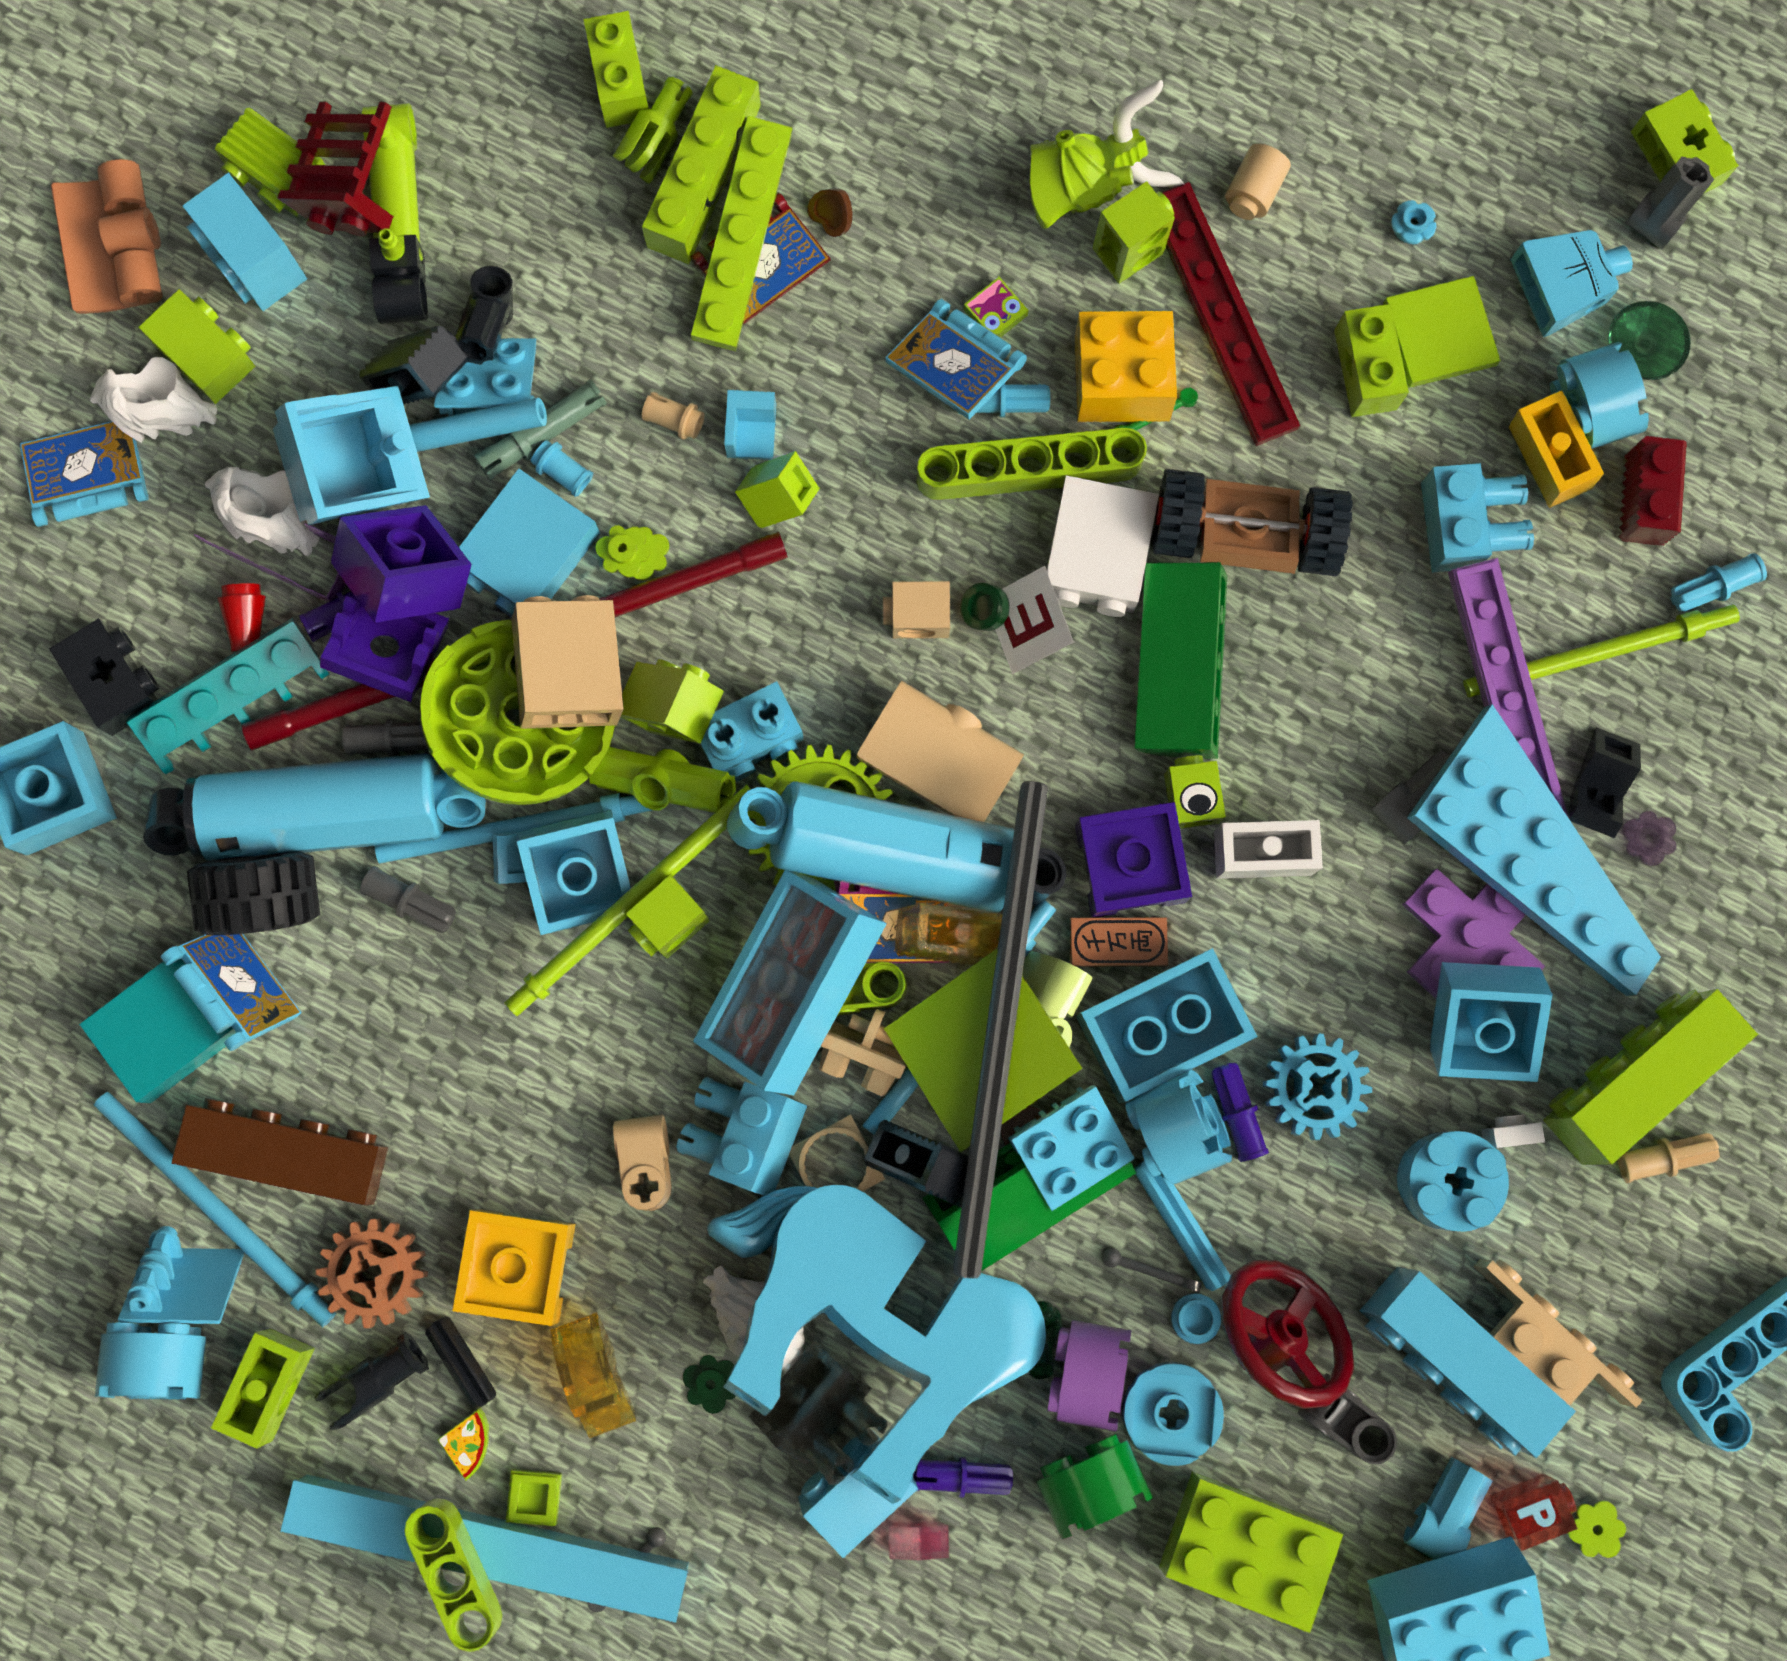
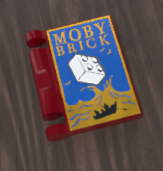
M779 192L776 194L774 207L780 214L770 218L743 325L831 261L828 254ZM716 238L707 244L711 253L713 252ZM697 251L691 255V260L706 277L709 264L705 257Z

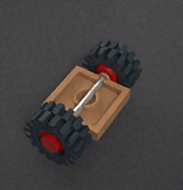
M1173 469L1164 470L1156 508L1153 554L1192 558L1197 545V535H1199L1201 527L1200 562H1221L1222 565L1295 574L1297 567L1298 572L1328 576H1338L1340 574L1341 566L1343 567L1345 561L1344 554L1347 553L1348 549L1347 540L1351 532L1349 527L1352 521L1351 509L1353 502L1350 491L1310 487L1309 493L1306 495V503L1303 505L1302 519H1299L1300 490L1206 479L1205 483L1203 473Z

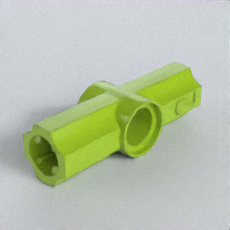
M609 747L602 762L589 777L590 784H594L599 788L633 795L645 808L656 811L666 808L671 803L715 813L733 797L736 791L735 776L729 775L726 771L690 764L682 754L672 749H663L658 751L655 756ZM595 749V751L592 753V757L597 755L601 750Z

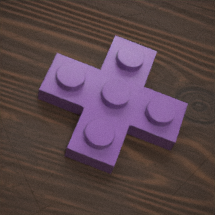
M1436 868L1402 904L1437 936L1435 941L1407 970V973L1434 998H1437L1442 962L1540 967L1541 970L1545 967L1509 934L1523 919L1525 914L1487 883L1471 900Z

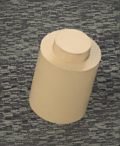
M1251 145L1225 194L1230 210L1236 216L1245 220L1266 216L1291 167L1289 159L1282 152L1269 145Z

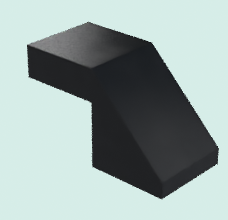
M1595 728L1570 796L1569 820L1609 837H1616L1623 825V798L1641 770L1640 744L1600 728Z

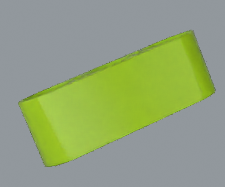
M436 1498L429 1500L414 1511L406 1521V1541L453 1645L462 1651L472 1652L480 1650L488 1644L501 1626L503 1616L501 1606L458 1509L446 1499ZM430 1513L440 1517L444 1524V1534L442 1537L433 1538L425 1533L422 1527L424 1514ZM456 1562L461 1565L466 1576L463 1585L456 1586L446 1581L443 1575L444 1563ZM473 1610L481 1613L486 1619V1632L478 1634L468 1630L464 1624V1612Z

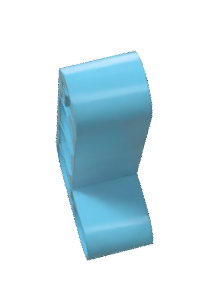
M1787 1276L1677 1357L1663 1370L1661 1386L1666 1397L1693 1434L1702 1443L1730 1452L1738 1451L1750 1442L1753 1433L1752 1423L1731 1392L1787 1350V1307L1784 1306L1787 1305ZM1767 1314H1770L1774 1320V1330L1768 1338H1765L1761 1331V1322ZM1732 1343L1736 1350V1358L1731 1366L1726 1367L1722 1361V1352L1727 1344ZM1694 1372L1697 1377L1698 1386L1696 1391L1687 1397L1683 1390V1381L1688 1373ZM1724 1413L1728 1420V1428L1723 1436L1717 1438L1713 1425L1716 1418Z

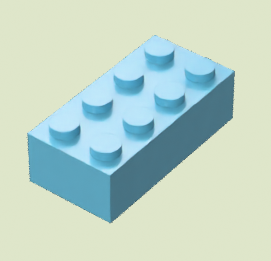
M1396 1267L1360 1309V1312L1370 1320L1364 1327L1385 1346L1391 1345L1398 1351L1402 1349L1407 1353L1402 1360L1403 1363L1424 1381L1429 1379L1437 1386L1441 1384L1445 1389L1440 1393V1396L1460 1414L1464 1415L1466 1413L1476 1421L1480 1419L1483 1423L1478 1427L1479 1432L1501 1450L1504 1447L1514 1456L1521 1451L1537 1458L1576 1412L1420 1271Z

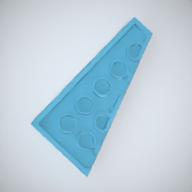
M1493 704L1484 707L1407 819L1625 996L1637 995L1661 958L1659 953Z

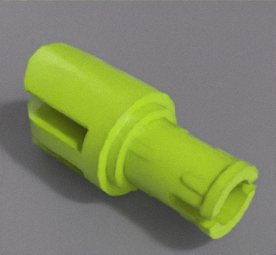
M668 77L666 79L665 85L651 109L639 110L612 156L617 161H622L626 158L625 167L634 173L645 166L639 177L649 184L654 179L678 137L674 124L687 101L693 95V91L689 86H685L684 90L681 91L680 89L684 82L675 77Z

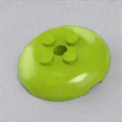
M511 620L494 621L471 629V633L461 637L452 645H447L432 663L423 684L420 700V721L423 735L431 754L439 766L456 783L468 791L491 801L514 805H528L547 802L568 794L584 783L596 771L608 751L613 737L615 725L520 729V724L516 726L514 722L507 718L505 715L507 711L511 709L519 710ZM595 749L601 750L597 755L592 757V753L595 751Z

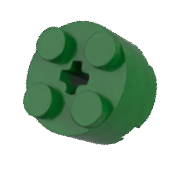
M1116 1434L1110 1435L1086 1446L1085 1449L1088 1457L1073 1463L1071 1456L1066 1455L1040 1467L1043 1478L1037 1480L1036 1483L1061 1539L1072 1536L1068 1527L1072 1524H1076L1078 1529L1083 1528L1086 1531L1136 1508L1137 1505L1133 1499L1136 1495L1144 1502L1153 1498L1128 1440L1119 1442Z

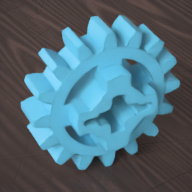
M1321 1033L1314 1035L1312 1045H1309L1304 1036L1294 1038L1295 1051L1286 1045L1281 1046L1278 1051L1284 1060L1282 1062L1270 1061L1267 1064V1067L1276 1074L1274 1079L1263 1081V1087L1274 1089L1275 1094L1274 1097L1269 1098L1265 1102L1266 1106L1280 1107L1281 1112L1277 1115L1275 1121L1278 1124L1289 1120L1293 1121L1291 1134L1295 1136L1301 1135L1305 1128H1309L1310 1140H1320L1323 1128H1325L1331 1138L1339 1137L1340 1123L1347 1128H1354L1357 1126V1123L1351 1115L1353 1111L1363 1113L1368 1110V1107L1359 1099L1360 1095L1372 1092V1087L1363 1085L1360 1082V1077L1370 1072L1369 1068L1355 1067L1353 1062L1360 1053L1357 1050H1352L1345 1054L1341 1052L1343 1047V1039L1341 1038L1334 1039L1329 1046H1326L1325 1036ZM1318 1054L1332 1059V1061L1325 1066H1315L1304 1056ZM1288 1073L1294 1078V1094L1289 1098L1286 1090ZM1330 1075L1322 1087L1323 1092L1326 1094L1325 1096L1317 1095L1306 1098L1313 1087L1309 1079L1310 1077L1316 1079ZM1345 1076L1348 1084L1346 1099L1341 1095L1342 1079ZM1311 1107H1320L1330 1117L1324 1120H1315L1302 1114Z

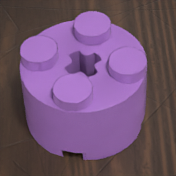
M1072 1320L1070 1328L1061 1327L1055 1360L1065 1362L1063 1377H1053L1047 1410L1057 1413V1421L1117 1432L1118 1419L1109 1417V1411L1120 1413L1128 1349L1119 1348L1120 1340L1130 1342L1131 1330Z

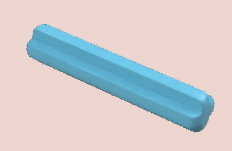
M1145 1161L1139 1163L1135 1167L1137 1178L1205 1287L1210 1291H1214L1224 1286L1228 1282L1230 1274L1175 1185L1169 1182L1163 1174L1155 1177L1152 1176Z

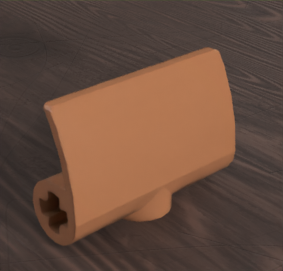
M123 159L110 160L98 167L99 180L52 183L51 187L72 309L78 314L103 313L159 302L163 295L155 250L160 248L161 241L155 218L147 208L139 164Z

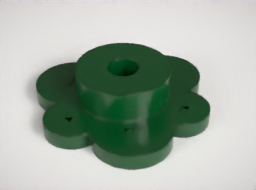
M706 1355L701 1358L699 1365L689 1366L683 1373V1382L690 1389L687 1394L688 1401L692 1405L702 1404L704 1410L711 1414L722 1411L726 1400L736 1397L724 1388L734 1364L728 1360L717 1362L715 1357ZM708 1380L715 1382L713 1389L707 1387L706 1382Z

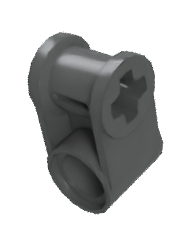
M1326 1373L1323 1378L1327 1381L1330 1375ZM1348 1388L1342 1396L1327 1407L1300 1408L1297 1412L1299 1416L1331 1441L1335 1440L1352 1455L1369 1464L1387 1462L1394 1455L1397 1448V1437L1394 1429L1364 1405L1363 1401ZM1376 1426L1381 1433V1443L1376 1450L1363 1452L1359 1445V1435L1365 1427Z

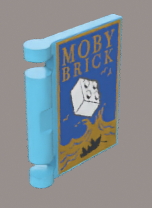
M939 299L934 304L932 310L885 357L886 363L970 420L1016 371H1019L1024 366L1027 356L1021 351L1016 350L1006 363L1003 360L1011 350L1009 343L958 309L952 311L945 322L942 319L949 313L951 305L945 300Z
M112 421L20 443L32 506V518L37 527L48 525L45 507L52 506L54 516L58 522L126 506L128 501L125 488L133 486L138 502L149 500L137 442L134 438L120 430Z
M205 934L180 946L171 947L161 955V959L166 966L175 963L179 959L184 961L185 965L176 970L173 975L214 1031L219 1034L231 1026L236 1033L224 1042L229 1051L239 1048L241 1045L295 1019L301 1014V1011L243 934Z

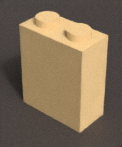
M585 595L575 597L571 601H552L548 597L535 596L527 598L523 602H516L511 621L520 729L617 725L623 712V699L613 600H600L596 596Z

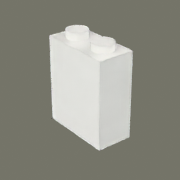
M1066 476L1047 565V573L1060 606L1076 608L1079 602L1095 605L1099 613L1112 617H1123L1125 612L1134 613L1139 601L1159 494Z

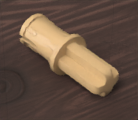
M1709 1133L1671 1142L1666 1138L1658 1140L1657 1145L1626 1152L1617 1162L1625 1183L1664 1173L1669 1177L1677 1176L1678 1170L1717 1161L1719 1159V1146L1717 1140Z

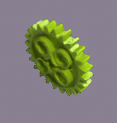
M807 745L804 759L802 760L798 758L793 750L787 752V767L773 760L770 763V767L774 777L770 778L759 774L756 778L761 787L774 790L780 796L786 786L794 781L826 788L833 784H843L853 794L880 800H886L893 793L891 789L877 791L875 785L883 776L881 773L867 777L864 774L867 764L862 761L855 767L850 764L851 750L847 749L839 760L834 759L832 745L826 746L822 757H817L812 745ZM747 811L749 819L755 821L756 825L766 826V821L760 813ZM766 844L758 849H750L748 851L749 856L763 854L765 857L764 862L758 869L760 873L771 868L777 871L772 882L773 886H777L785 870L778 869L773 865L770 859V844ZM802 874L816 879L836 892L834 880ZM849 883L848 892H854V884Z

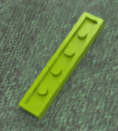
M752 116L747 117L691 332V340L734 352L737 350L792 136V127Z

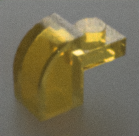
M596 1312L550 1329L555 1363L566 1399L574 1418H580L589 1439L635 1422L636 1416L633 1404L618 1374L614 1349L598 1313Z

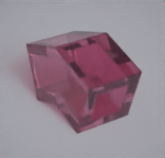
M937 1521L897 1522L889 1526V1559L929 1560L949 1558L948 1525Z

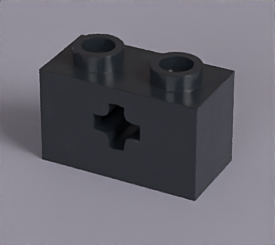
M98 618L49 648L97 728L111 736L129 726L126 723L128 717L158 700L154 695V692L160 689L157 681L144 665L139 668L136 666L130 656V653L136 650L135 646L120 626L114 629ZM113 667L114 669L111 671L113 680L107 683L105 681L108 680L109 676L106 670Z

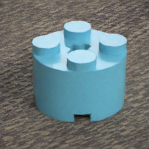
M1620 342L1561 360L1557 366L1558 380L1550 382L1552 394L1563 391L1592 449L1643 433L1648 427V412L1639 415L1638 401L1647 398L1643 380L1629 350L1618 352L1622 345Z
M1194 1070L1178 1075L1134 1097V1100L1125 1104L1131 1124L1136 1130L1141 1129L1147 1147L1142 1149V1154L1149 1172L1154 1177L1163 1174L1172 1184H1178L1232 1161V1155L1222 1151V1149L1231 1146L1221 1113L1211 1094L1205 1097L1201 1096L1196 1085L1203 1083V1080Z
M1463 1131L1437 1132L1421 1138L1404 1153L1398 1167L1397 1187L1406 1207L1418 1221L1435 1229L1463 1232L1487 1226L1494 1221L1505 1204L1509 1189V1177L1504 1155L1487 1140L1478 1135ZM1446 1174H1454V1177L1460 1179L1458 1188H1452V1185L1445 1183Z
M107 1323L106 1333L101 1334L95 1397L115 1398V1396H127L129 1399H200L206 1337L201 1336V1328L190 1327L189 1324L161 1323L158 1324V1333H151L152 1327L139 1326L136 1323Z

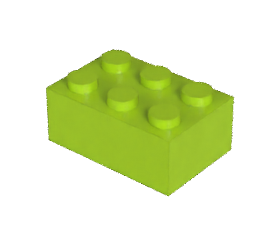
M1192 1471L1159 1568L1165 1577L1310 1633L1343 1534L1330 1524Z

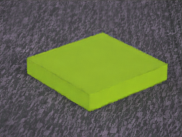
M1474 276L1386 297L1383 305L1391 304L1409 388L1495 367L1500 363L1501 360Z

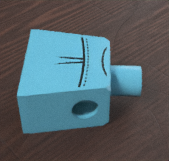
M1592 230L1522 242L1510 259L1543 337L1555 333L1605 305L1619 289L1616 276L1630 272L1633 266L1631 254L1626 246L1621 245L1604 251L1598 234Z

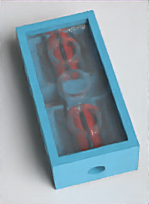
M785 870L693 1042L764 1091L794 1095L887 923L816 879Z

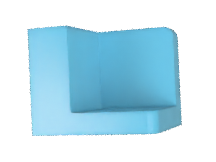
M728 390L724 440L727 458L771 460L773 458L776 423L775 392Z

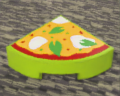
M482 1408L438 1439L465 1481L480 1468L488 1449L489 1424Z

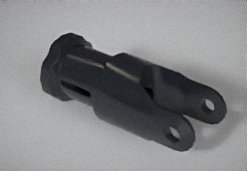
M404 1332L397 1337L395 1345L376 1358L372 1356L367 1357L322 1389L314 1399L315 1401H321L349 1383L354 1386L356 1399L352 1408L329 1427L330 1430L340 1429L394 1394V1387L415 1372L422 1374L429 1369L428 1360L413 1337Z

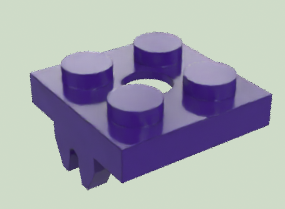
M354 594L352 598L346 596L343 601L342 613L337 612L331 631V638L320 657V668L412 702L448 629L449 618L432 613L374 623ZM378 636H390L397 641L399 650L391 657H380L372 652L370 648L371 641Z

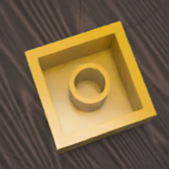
M1173 311L1079 312L1075 332L1077 422H1170L1177 399Z

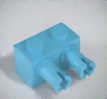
M1481 463L1432 468L1421 482L1432 572L1451 571L1456 568L1483 562L1495 551L1531 550L1533 548L1534 533L1527 534V531L1533 529L1530 520L1490 524L1486 506L1526 504L1528 488H1521V485L1527 484L1524 474L1484 478Z
M776 681L715 711L702 739L701 747L712 769L728 772L729 775L735 776V782L753 774L756 771L754 764L770 756L772 760L780 761L787 758L788 751L793 750L796 753L799 750L797 743L803 741L804 738L803 732Z
M705 1077L698 1088L711 1092L712 1096L708 1097L696 1092L695 1105L730 1118L726 1131L722 1137L699 1128L695 1124L687 1123L680 1134L693 1138L694 1142L691 1143L678 1138L677 1151L712 1164L709 1175L761 1195L775 1191L807 1105L775 1092L764 1091L760 1087L748 1082H744L740 1091L714 1081L712 1078Z

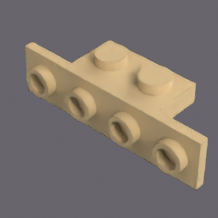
M1479 1259L1473 1267L1514 1304L1490 1334L1569 1406L1593 1379L1620 1404L1635 1408L1639 1406L1643 1400L1630 1389L1634 1384L1632 1379L1612 1363H1609L1606 1367L1593 1354L1597 1348L1585 1335L1574 1328L1569 1332L1556 1320L1559 1312L1552 1304L1538 1294L1531 1297L1518 1285L1522 1278L1511 1266L1500 1259L1496 1263L1493 1260Z

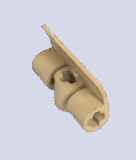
M901 681L857 752L856 757L949 815L984 822L1024 754L981 729L982 724L980 720L968 710L954 704L943 706Z

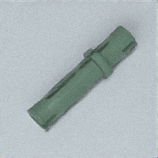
M589 379L584 385L546 409L547 423L545 426L508 433L473 456L476 462L481 465V470L491 481L496 475L522 458H525L527 461L531 459L534 451L544 441H550L600 407H604L607 403L602 395L599 396L600 390Z

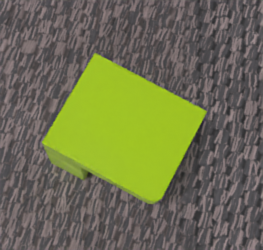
M794 451L753 466L735 493L759 528H764L803 515L820 488L797 452Z

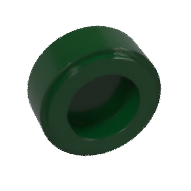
M977 583L969 587L963 594L960 603V612L964 622L969 627L982 631H993L1002 626L1008 617L1010 609L1009 599L1004 590L988 583Z

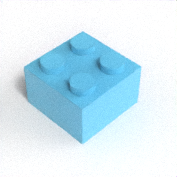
M229 172L182 205L193 220L191 224L186 226L245 304L253 299L260 309L264 311L307 280V277L283 240Z
M62 721L0 747V836L5 848L24 855H30L117 818L83 731Z
M612 810L517 832L516 842L540 935L594 922L631 889Z
M1442 962L1430 1040V1051L1438 1076L1538 1082L1553 995L1540 967Z

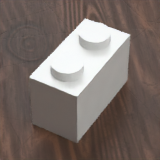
M1320 820L1222 823L1214 831L1216 879L1312 876L1323 868Z

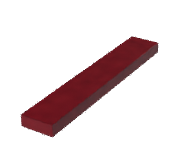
M1190 182L1161 192L1170 201L1175 217L1166 249L1255 445L1259 446L1298 430L1301 425Z

